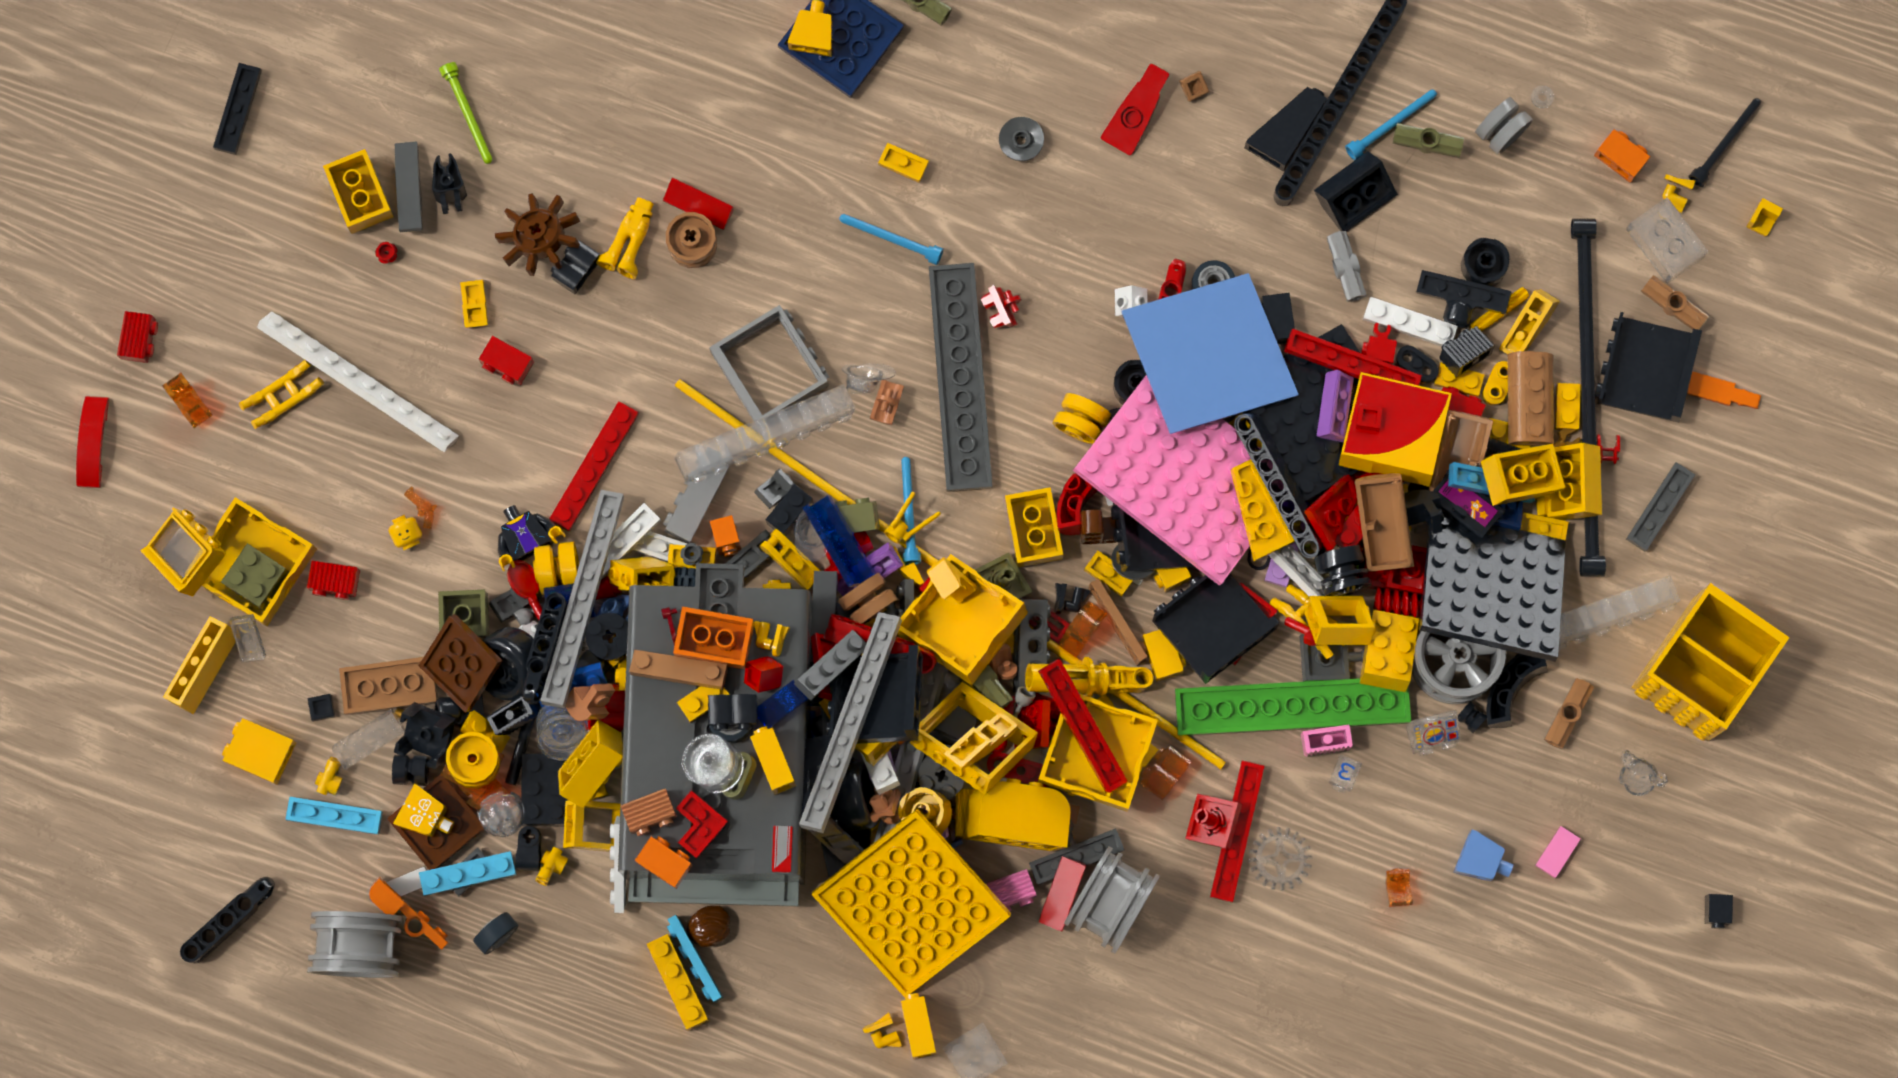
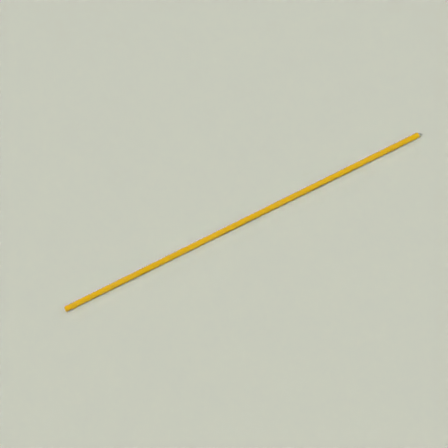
M681 379L675 384L676 388L837 501L847 500V505L856 504L855 501ZM879 519V530L884 533L889 525ZM901 540L898 544L906 548V542ZM916 545L918 552L921 553V560L932 567L939 561ZM1051 639L1047 642V648L1069 664L1081 665L1082 661L1056 642ZM1114 694L1142 715L1157 719L1156 725L1220 770L1226 762L1190 736H1178L1177 727L1130 694Z

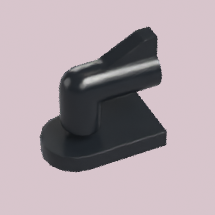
M1055 583L1056 602L1054 613L1061 614L1063 604L1064 610L1075 613L1079 612L1082 602L1089 595L1090 590L1074 587L1072 601H1064L1067 584Z

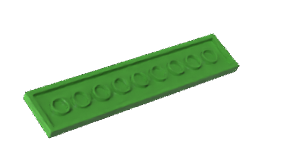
M1359 678L1175 689L1178 736L1314 729L1348 724L1349 726L1411 723L1409 685L1406 692L1360 684Z

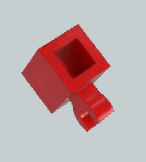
M1376 322L1373 327V334L1375 336H1369L1367 342L1363 341L1361 354L1393 364L1397 340L1388 339L1391 325H1387L1386 332L1381 333L1378 330L1379 323Z

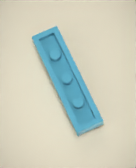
M289 797L285 820L379 835L383 812Z
M511 851L419 872L424 896L517 875Z
M674 915L667 919L670 923L667 926L668 931L673 939L677 937L681 943V946L678 948L684 959L689 957L693 965L690 967L692 974L696 980L700 978L704 984V987L701 989L706 999H712L715 1003L723 999L720 990L689 938L679 917Z

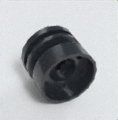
M1361 545L1335 549L1314 558L1318 574H1329L1330 576L1321 581V586H1331L1323 591L1324 596H1348L1372 584L1369 577L1360 578L1368 574V569L1356 568V566L1365 561Z

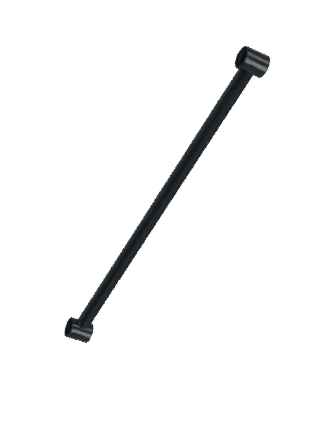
M1572 218L1571 238L1577 239L1582 443L1596 445L1591 239L1596 238L1597 223L1595 218ZM1598 516L1585 517V556H1580V576L1604 577L1606 560L1605 556H1599Z

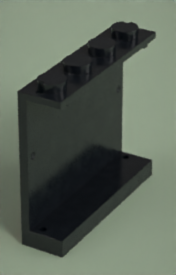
M1620 312L1619 319L1614 318L1611 331L1615 332L1614 340L1609 339L1606 353H1610L1608 362L1603 361L1600 373L1605 375L1603 384L1598 383L1595 396L1599 397L1598 404L1679 423L1702 330L1693 328L1692 333L1625 318L1623 317L1624 312Z
M1113 503L1111 518L1115 520L1116 524L1114 541L1118 542L1119 551H1117L1116 559L1117 564L1121 565V572L1195 568L1194 565Z
M1230 573L1220 586L1208 576L1201 577L1199 575L1190 582L1189 588L1185 591L1180 589L1172 596V601L1168 604L1162 603L1154 610L1155 614L1152 622L1205 684L1277 630L1280 623L1274 616L1269 619Z

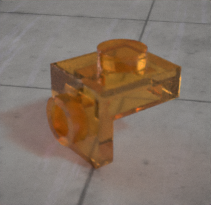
M1395 868L1386 871L1385 885L1389 907L1413 905L1410 870Z

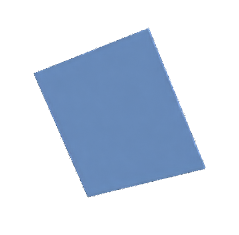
M1249 273L1121 311L1170 434L1299 395Z

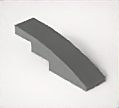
M417 141L395 143L399 232L422 231V192L420 187Z
M814 571L812 635L815 633L824 635L831 614L837 615V571Z

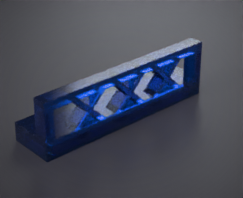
M831 495L825 496L815 504H807L803 507L804 512L848 587H857L876 574Z

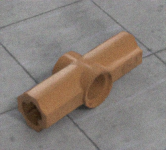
M1654 275L1641 290L1644 295L1661 306L1667 315L1674 316L1692 330L1693 328L1699 330L1709 317L1689 302L1682 292L1673 290ZM1670 300H1677L1680 308H1673L1670 305Z
M1578 678L1575 679L1544 738L1548 744L1563 749L1594 689L1590 683ZM1565 708H1570L1574 711V719H1567L1564 716Z

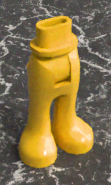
M637 197L635 204L630 206V210L624 216L611 247L607 252L598 257L596 263L600 267L614 271L627 238H630V243L619 262L617 271L624 277L636 279L638 269L635 265V258L647 234L650 218L653 215L651 213L654 206L652 202Z

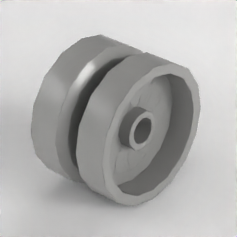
M1512 97L1507 98L1493 109L1475 131L1482 140H1488L1493 137L1489 147L1497 155L1514 143L1534 120L1525 111L1514 116L1518 111L1519 104Z

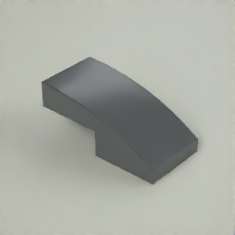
M512 588L489 602L490 607L501 623L514 616L513 613L519 609L530 606L528 599L517 595ZM540 590L536 594L537 599L543 596Z

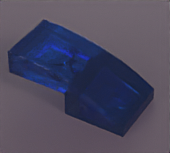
M794 680L758 706V719L764 727L767 726L770 729L807 701V696L794 685Z

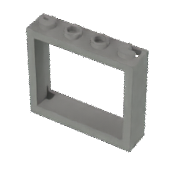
M780 305L709 347L712 356L758 428L829 386L827 381L829 375L823 366L819 368L815 362L818 359L811 347L807 348L803 341L806 339L799 328L795 330L791 324L794 321L787 309L783 311ZM779 319L818 382L762 415L727 360L724 352Z

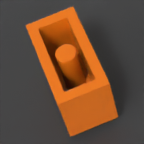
M1615 129L1594 155L1629 183L1632 182L1651 157L1644 147L1635 145L1624 132H1618Z
M732 515L710 521L719 555L724 554V557L736 555L738 550H742Z
M659 836L657 839L650 837L636 857L635 862L677 889L692 867V864L688 861L690 857L679 849L676 853L669 849L670 843Z

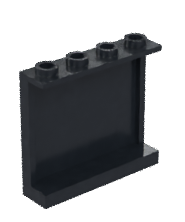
M909 645L908 653H893L889 655L857 744L918 740L923 654L919 645ZM862 655L829 684L832 701L828 702L830 722H827L826 731L830 737L833 735Z

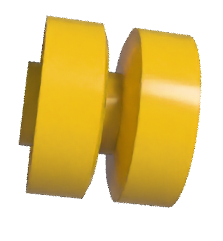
M575 542L559 543L558 557L554 556L550 545L535 547L533 567L536 583H539L541 594L547 595L558 592V580L561 579L565 591H572L579 567Z

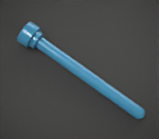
M1433 89L1428 91L1362 140L1351 141L1345 146L1348 155L1354 161L1363 155L1366 147L1394 128L1397 123H1401L1437 96V92Z
M842 214L839 217L840 222L924 255L928 262L934 265H938L942 257L944 248L939 246L926 247L846 214Z
M903 457L901 460L904 503L912 492L911 462L909 457ZM913 499L904 513L905 524L908 526L907 532L915 528ZM915 534L906 542V549H904L902 554L905 565L913 562L915 565L921 563V553L916 548Z

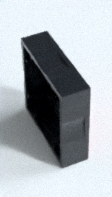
M828 735L806 739L802 815L831 737ZM831 816L824 833L809 830L844 864L852 861L870 846L871 829L847 834L838 825V821L833 820Z

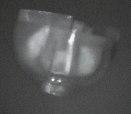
M497 792L488 796L480 804L481 809L477 811L480 823L484 830L494 837H508L515 834L523 826L524 807L520 796L515 792H510L511 795Z

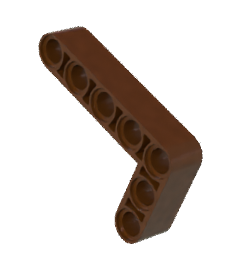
M1101 510L1081 512V544L1118 543L1114 541L1115 520H1112L1111 517H1102Z

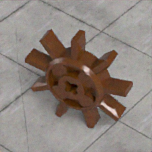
M528 194L530 211L519 216L515 211L506 208L505 214L510 221L515 223L513 231L495 233V239L499 244L514 242L516 246L503 257V260L508 266H511L524 255L528 258L526 271L530 276H534L538 260L549 257L552 265L558 270L562 268L561 261L555 254L561 245L579 248L580 246L575 237L565 235L564 229L581 221L576 212L558 219L556 215L564 204L561 196L556 195L548 209L539 208V203L534 194Z

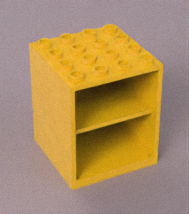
M1710 583L1691 600L1631 688L1636 690L1634 693L1639 698L1652 701L1655 704L1654 707L1661 713L1666 714L1667 712L1672 715L1674 722L1682 727L1687 726L1692 729L1693 735L1698 739L1710 741L1728 728L1790 637Z

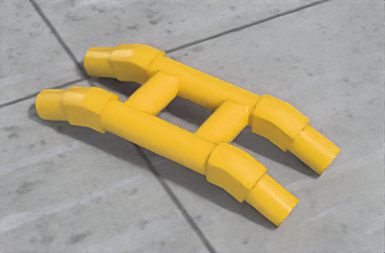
M303 360L299 365L288 371L287 374L261 391L239 402L242 410L255 406L265 399L271 406L272 410L251 421L255 429L274 421L293 406L312 396L324 385V381L318 377L299 392L293 383V380L299 378L312 366L311 363ZM285 386L292 397L280 404L273 393Z
M1292 584L1286 588L1287 593L1303 604L1296 611L1289 604L1275 597L1271 599L1270 605L1286 618L1290 617L1309 626L1302 619L1305 616L1304 613L1309 600V596L1302 589H1298ZM1326 616L1329 624H1338L1330 616ZM1328 645L1316 646L1325 659L1334 655Z

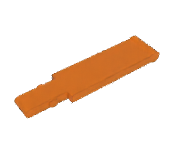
M1692 371L1687 395L1730 406L1732 402L1739 406H1747L1758 409L1761 399L1759 394L1735 388L1736 383Z

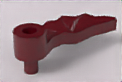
M663 608L661 609L663 619H668L675 646L676 633L671 614L677 613V609Z

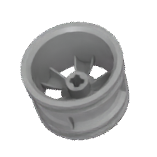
M1420 631L1417 635L1412 674L1418 686L1428 696L1439 702L1463 704L1477 699L1495 683L1504 668L1506 650L1455 638L1443 643L1430 636L1429 632ZM1461 650L1463 657L1458 660L1454 657L1456 655L1454 652ZM1490 654L1488 675L1474 664L1477 655ZM1424 655H1442L1445 665L1432 675L1427 667ZM1455 671H1465L1471 688L1457 689L1449 687Z
M1108 846L1064 924L1066 926H1069L1070 923L1076 925L1074 930L1077 932L1081 928H1086L1102 938V947L1105 948L1108 944L1113 947L1111 952L1116 954L1160 875L1150 876L1148 868H1145L1143 872L1135 870L1122 862V853L1119 852L1116 856L1111 853L1113 848Z
M311 912V918L315 919V924H310V930L316 931L317 940L316 953L308 955V961L313 962L312 967L307 968V973L363 978L398 977V971H394V966L399 965V960L393 958V941L395 935L401 934V929L397 928V923L402 922V917L367 912Z

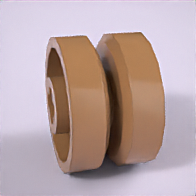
M685 212L676 216L669 223L666 230V244L672 259L679 265L687 268H699L708 264L714 257L717 250V236L711 221L704 215L696 212Z
M878 572L838 600V603L844 611H849L858 605L859 609L851 614L850 619L864 624L868 620L871 621L876 618L878 612L883 613L886 611L887 607L898 600V598L891 589H887L877 595L876 592L884 587L886 583L880 572Z

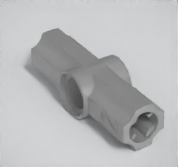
M1346 231L1335 232L1327 236V242L1333 257L1334 272L1337 279H1340L1347 302L1357 301L1366 297V291L1359 274V261L1356 254L1352 252Z

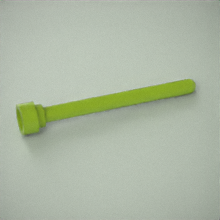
M456 62L447 63L441 66L439 71L442 78L450 82L483 161L486 164H490L492 157L459 83Z

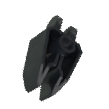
M451 153L449 154V164L446 166V169L442 166L440 155L436 157L433 164L432 190L436 201L441 204L443 214L449 213L448 203L451 202L455 203L457 212L463 211L462 200L467 197L457 162Z

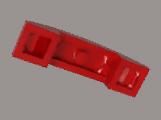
M85 396L77 443V487L101 488L103 467L101 465L104 424L108 416V397Z

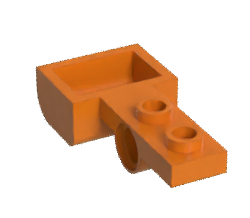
M381 877L371 885L370 899L380 910L389 915H394L400 910L407 917L404 922V929L409 936L418 937L424 933L441 950L448 944V941L445 939L448 935L438 926L434 929L428 923L431 919L423 911L420 910L417 913ZM413 919L419 920L422 924L418 932H411L408 929V923Z

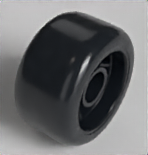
M505 627L482 640L503 660L485 688L488 693L500 700L512 701L522 695V687L527 674L526 663L534 639L524 630L515 627ZM543 668L537 669L535 673L540 672Z
M858 759L850 761L830 814L831 818L837 820L838 825L847 834L874 828L880 820L879 818L876 822H873L870 818L873 809L870 799L876 795L874 792L875 786L869 777L865 762Z

